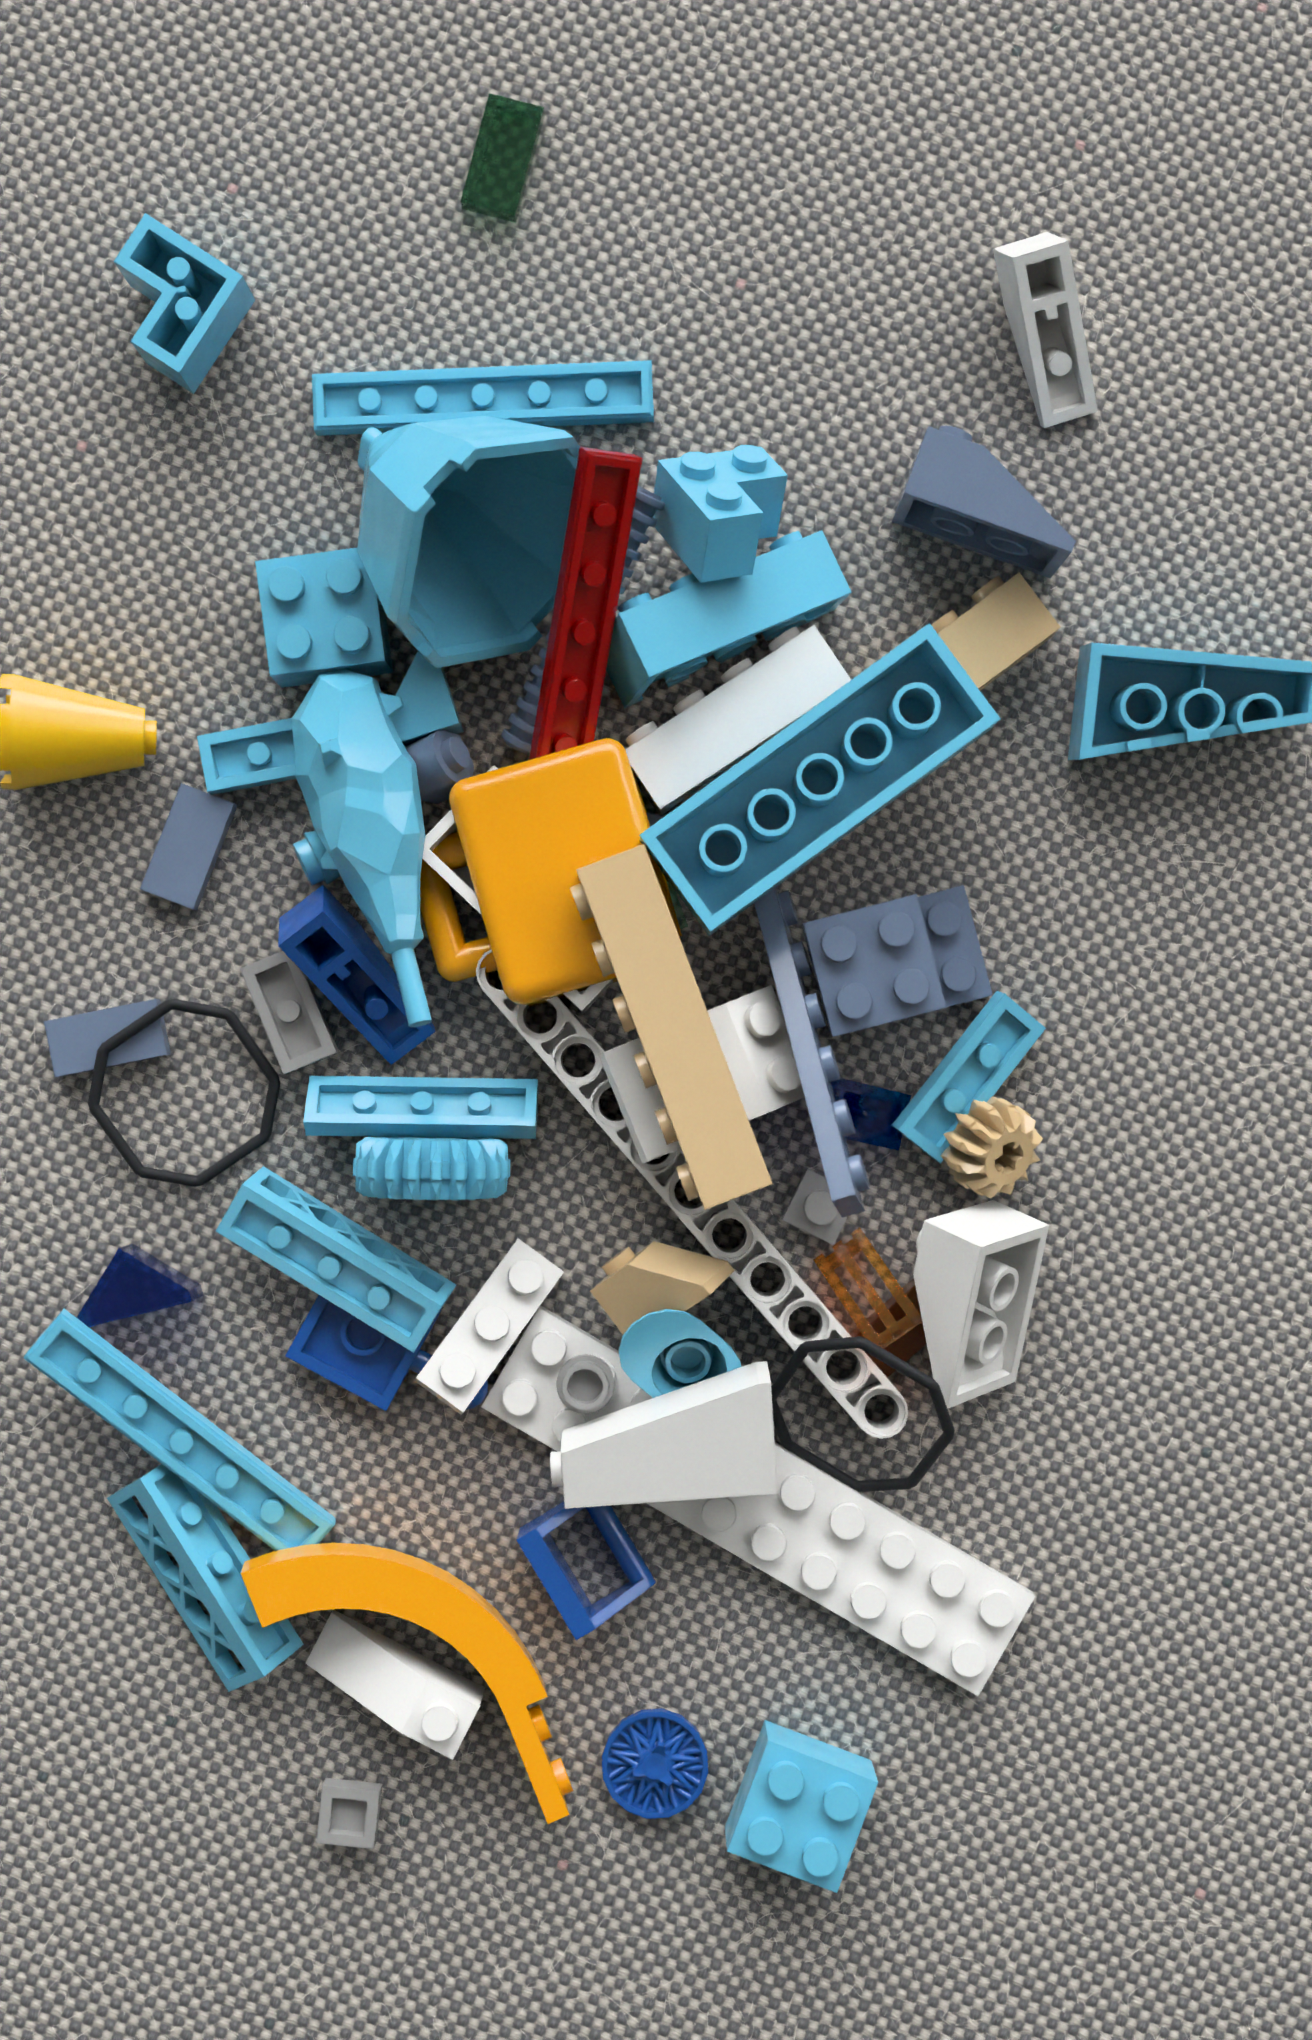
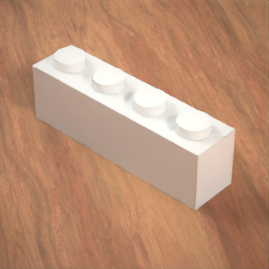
M812 625L802 633H800L796 626L790 628L768 645L772 653L754 665L749 658L740 661L720 677L724 682L722 686L705 696L701 689L690 694L674 706L673 710L677 716L660 727H657L655 722L651 721L626 738L625 741L629 747L625 750L630 766L635 773L639 786L659 815H663L714 781L851 680L815 625Z

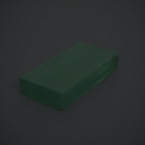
M489 93L460 200L462 209L514 223L517 222L545 117L544 107Z

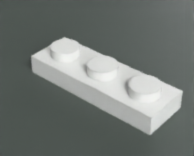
M518 1238L414 1381L462 1415L564 1271Z

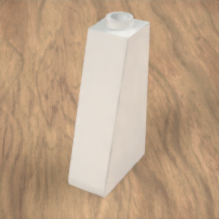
M767 1361L745 1365L562 1430L561 1451L550 1453L552 1487H563L565 1509L778 1494L772 1390Z

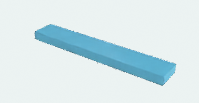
M652 360L312 374L314 431L317 436L363 434L372 427L384 433L412 423L484 415L544 427L654 422Z
M63 1308L25 1353L23 1358L275 1551L301 1545L319 1544L334 1527L336 1522L334 1516Z

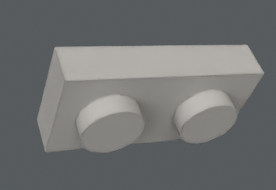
M283 951L240 968L283 1075L290 1074L340 1053L310 979Z

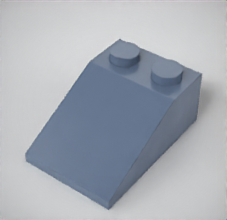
M928 426L912 463L892 522L1051 578L1072 553L1076 541L985 446L972 442L973 438L969 433L953 426H940L939 430Z

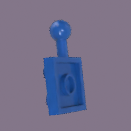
M318 1295L285 1356L387 1411L409 1370L419 1374L432 1357L431 1354L421 1348L443 1307L413 1353ZM486 1380L466 1410L475 1408L483 1402L488 1392V1380Z

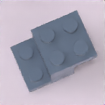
M964 885L919 897L917 894L802 924L831 1037L993 995Z

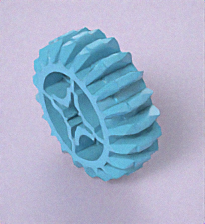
M367 1137L356 1143V1158H353L355 1190L363 1196L394 1200L436 1201L498 1198L507 1191L511 1159H508V1145L495 1138Z

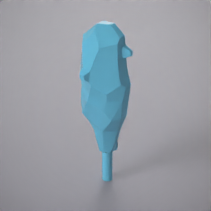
M346 669L322 673L318 675L291 719L295 749V777L303 793L313 827L327 849L320 859L322 869L339 871L346 888L372 927L384 951L392 956L409 1027L423 1026L431 1023L432 1019L414 949L424 939V931L421 929L420 876L426 834L417 766L402 743L392 720L404 707L403 700L399 696L382 693L379 682L373 677Z

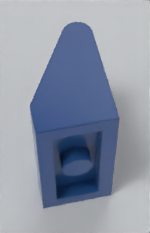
M562 1502L520 1527L516 1539L575 1640L595 1630L656 1583L612 1506L586 1507L629 1582L593 1604L589 1601L550 1535L551 1531L585 1507L565 1509V1504Z

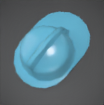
M665 1309L651 1312L633 1322L622 1336L618 1351L623 1371L631 1381L652 1398L741 1367L740 1359L724 1339L697 1317L680 1310Z

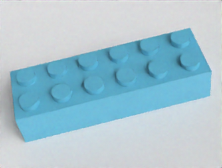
M928 623L639 835L640 841L645 845V848L657 863L663 875L707 935L710 936L990 731L1001 718L932 625Z

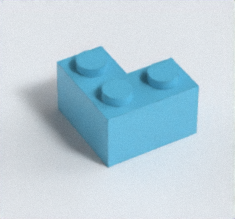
M145 213L114 260V263L128 284L155 302V305L133 336L131 343L146 364L194 394L254 303L255 298L243 275Z
M740 445L731 451L708 454L688 452L679 458L658 460L654 494L662 498L661 501L665 503L662 511L657 509L653 516L657 520L655 528L700 583L752 575L758 540L776 537L778 534L788 475L762 447L753 445Z

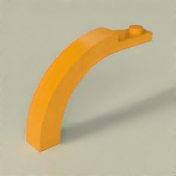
M322 1543L301 1545L273 1551L244 1561L241 1576L262 1628L296 1615L320 1610L359 1609L386 1613L411 1621L430 1630L451 1644L482 1675L495 1695L547 1824L569 1815L564 1795L574 1790L561 1758L550 1761L543 1741L552 1738V1734L540 1704L531 1708L528 1706L548 1697L544 1681L531 1654L516 1631L498 1610L476 1590L451 1573L423 1559L396 1550L365 1544Z

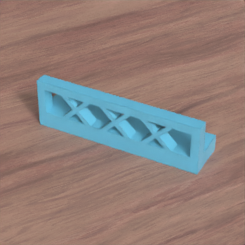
M264 1166L241 1185L216 1229L217 1233L413 1353L457 1285Z
M163 1464L158 1465L107 1498L228 1692L265 1677L304 1645L288 1618L262 1628L241 1576L244 1561L250 1560L249 1556L218 1507ZM134 1495L148 1515V1519L143 1516L132 1499ZM167 1551L172 1553L179 1567L173 1564ZM197 1599L204 1604L210 1616L204 1613ZM228 1649L235 1653L244 1669H239Z

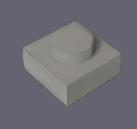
M806 1168L781 1219L834 1245L848 1216L842 1218L834 1206L826 1177Z
M325 1778L321 1792L316 1843L374 1849L377 1841L383 1784Z

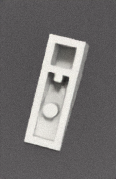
M1046 232L994 248L993 252L1003 305L1040 425L1043 428H1047L1098 412L1068 240Z
M334 1609L306 1661L308 1666L394 1729L452 1760L480 1708L485 1687Z

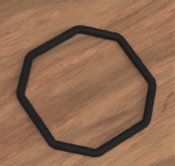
M180 999L165 1000L101 1044L96 1054L88 1106L91 1114L135 1174L141 1178L197 1187L206 1184L268 1141L272 1133L280 1079L275 1069L234 1012L228 1008ZM171 1010L225 1019L269 1081L260 1133L197 1176L144 1167L99 1105L108 1053Z
M863 1337L813 1340L800 1344L771 1386L773 1424L781 1445L789 1452L858 1492L905 1490L917 1486L954 1438L955 1429L939 1384L930 1376ZM860 1348L929 1390L943 1433L908 1478L858 1481L791 1440L776 1399L808 1353Z

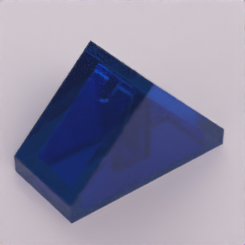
M844 1078L831 1082L835 1100H846L853 1121L855 1134L845 1136V1138L899 1151L902 1134L891 1125L909 1104L911 1095Z
M132 1243L118 1248L76 1318L86 1326L92 1327L189 1303L204 1295L199 1283Z

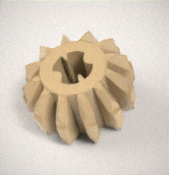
M992 1096L987 1102L973 1099L969 1114L967 1115L955 1113L958 1125L955 1130L943 1134L950 1146L944 1150L941 1157L947 1162V1165L950 1167L949 1174L953 1176L957 1183L966 1189L970 1188L978 1195L992 1198L998 1192L1011 1195L1017 1179L1028 1181L1026 1170L1030 1164L1040 1161L1034 1149L1041 1143L1043 1138L1034 1128L1036 1121L1030 1117L1027 1111L1005 1099H998Z

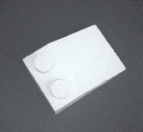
M772 985L707 1010L748 1120L767 1114L805 1097L783 1012ZM638 1038L598 1055L641 1162L646 1163L681 1147L678 1141L667 1145L654 1111L664 1108L665 1105L657 1085L645 1088L633 1056L644 1051Z
M994 1200L924 1220L923 1228L916 1241L918 1253L913 1273L933 1379L941 1388L947 1409L1016 1382L1049 1225Z

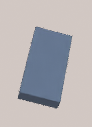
M181 783L140 889L197 911L238 805Z
M152 999L44 1021L54 1076L64 1077L94 1071L97 1050L101 1044L161 1004V1000ZM164 1016L109 1052L106 1068L171 1055Z

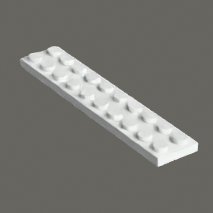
M540 1305L481 1407L550 1448L561 1451L562 1430L652 1399V1397L631 1381L623 1371L618 1350ZM584 1354L593 1355L605 1361L611 1368L615 1381L614 1392L608 1404L601 1410L590 1414L577 1413L567 1408L560 1400L556 1387L557 1377L562 1366L569 1359ZM776 1442L775 1459L778 1494L647 1503L976 1696H979L1035 1598L1031 1590L866 1494L852 1489L789 1452Z

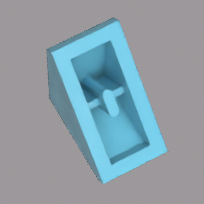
M418 651L395 695L401 697L404 707L392 719L404 746L437 730H446L455 734L464 732L443 667L435 668Z

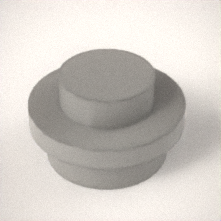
M584 1354L569 1359L562 1366L557 1377L556 1387L560 1400L567 1408L577 1413L590 1414L601 1410L608 1404L614 1392L615 1381L613 1372L605 1361L599 1357Z

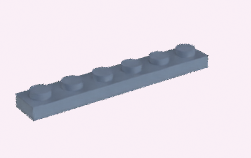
M776 887L754 904L831 1200L843 1218L865 1211L860 1192L870 1189L869 1181L860 1154L850 1156L845 1136L855 1134V1129L846 1100L836 1101L831 1082L840 1080V1073L831 1045L821 1047L817 1029L826 1026L824 1013L817 993L807 995L803 977L812 974L810 961L803 941L794 943L789 927L799 923L796 909L789 890L779 893Z

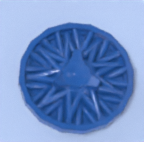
M663 1708L640 1710L623 1718L608 1735L602 1753L603 1780L611 1797L627 1812L646 1819L669 1818L688 1809L702 1793L708 1775L707 1747L698 1729L684 1716Z

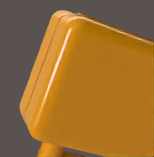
M604 738L464 778L455 783L449 794V803L458 832L447 836L432 852L451 870L468 866L488 937L466 943L450 885L422 859L420 911L439 974L444 979L452 982L475 977L479 959L485 952L492 949V952L487 954L482 960L480 969L486 967V973L498 970L505 995L514 1003L528 1005L529 1007L548 1002L546 1001L547 999L556 996L559 998L566 997L563 993L573 990L580 992L586 990L590 985L612 979L613 983L618 982L615 973L603 977L591 943L602 938L594 917L582 921L570 887L580 884L576 869L642 845L639 835L650 827L638 782L623 745L614 739ZM647 851L680 938L682 934L665 876Z

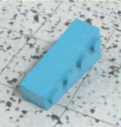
M796 531L777 539L769 546L770 552L755 558L752 575L700 583L692 573L669 586L671 592L652 599L649 593H643L621 604L618 607L620 613L614 622L606 670L624 708L642 701V694L649 685L664 678L668 688L689 679L690 674L698 671L708 663L706 658L714 655L716 661L720 662V664L740 655V653L757 643L756 634L762 632L765 640L769 641L792 627H799L835 610L852 592L823 531H818L804 538L800 531Z
M1093 642L1080 646L1068 760H1081L1312 723V661Z

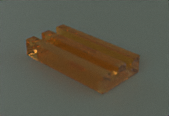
M859 1227L850 1233L853 1237L850 1241L844 1244L840 1240L832 1246L834 1252L827 1257L822 1253L813 1261L863 1336L884 1349L922 1323V1317L868 1237ZM863 1251L906 1314L898 1322L853 1258L859 1252ZM844 1264L887 1328L881 1334H877L836 1273L835 1269Z

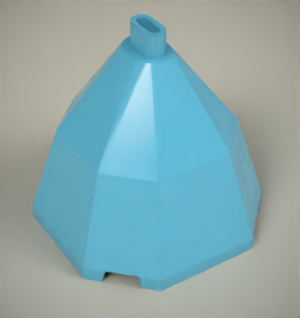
M484 415L412 423L384 433L372 427L363 433L358 455V465L364 471L357 551L387 617L435 668L529 651L542 637L536 626L554 608L580 448L574 437L566 431Z

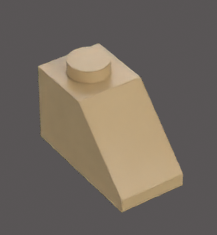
M653 1241L636 1254L628 1246L601 1267L607 1276L590 1292L624 1335L633 1322L648 1313L665 1309L687 1311L711 1295L735 1270L726 1260Z

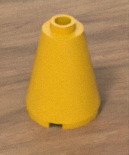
M15 674L1 675L0 689H11V695H6V704H0V771H11V774H5L0 782L2 790L15 791L145 766V755H156L157 721L145 720L144 708Z

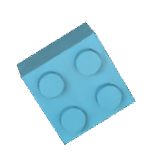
M357 548L255 561L269 673L281 688L313 684L319 674L342 669L366 676L393 673L386 613L358 554Z
M764 1720L725 1825L727 1852L837 1893L878 1784L872 1761Z

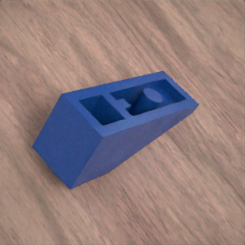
M324 885L320 886L279 918L278 946L391 1065L435 1033V1026L432 1022L419 1027H409L396 973L362 926Z

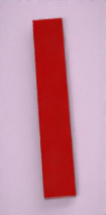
M585 447L579 448L529 760L594 741L643 458L637 455Z

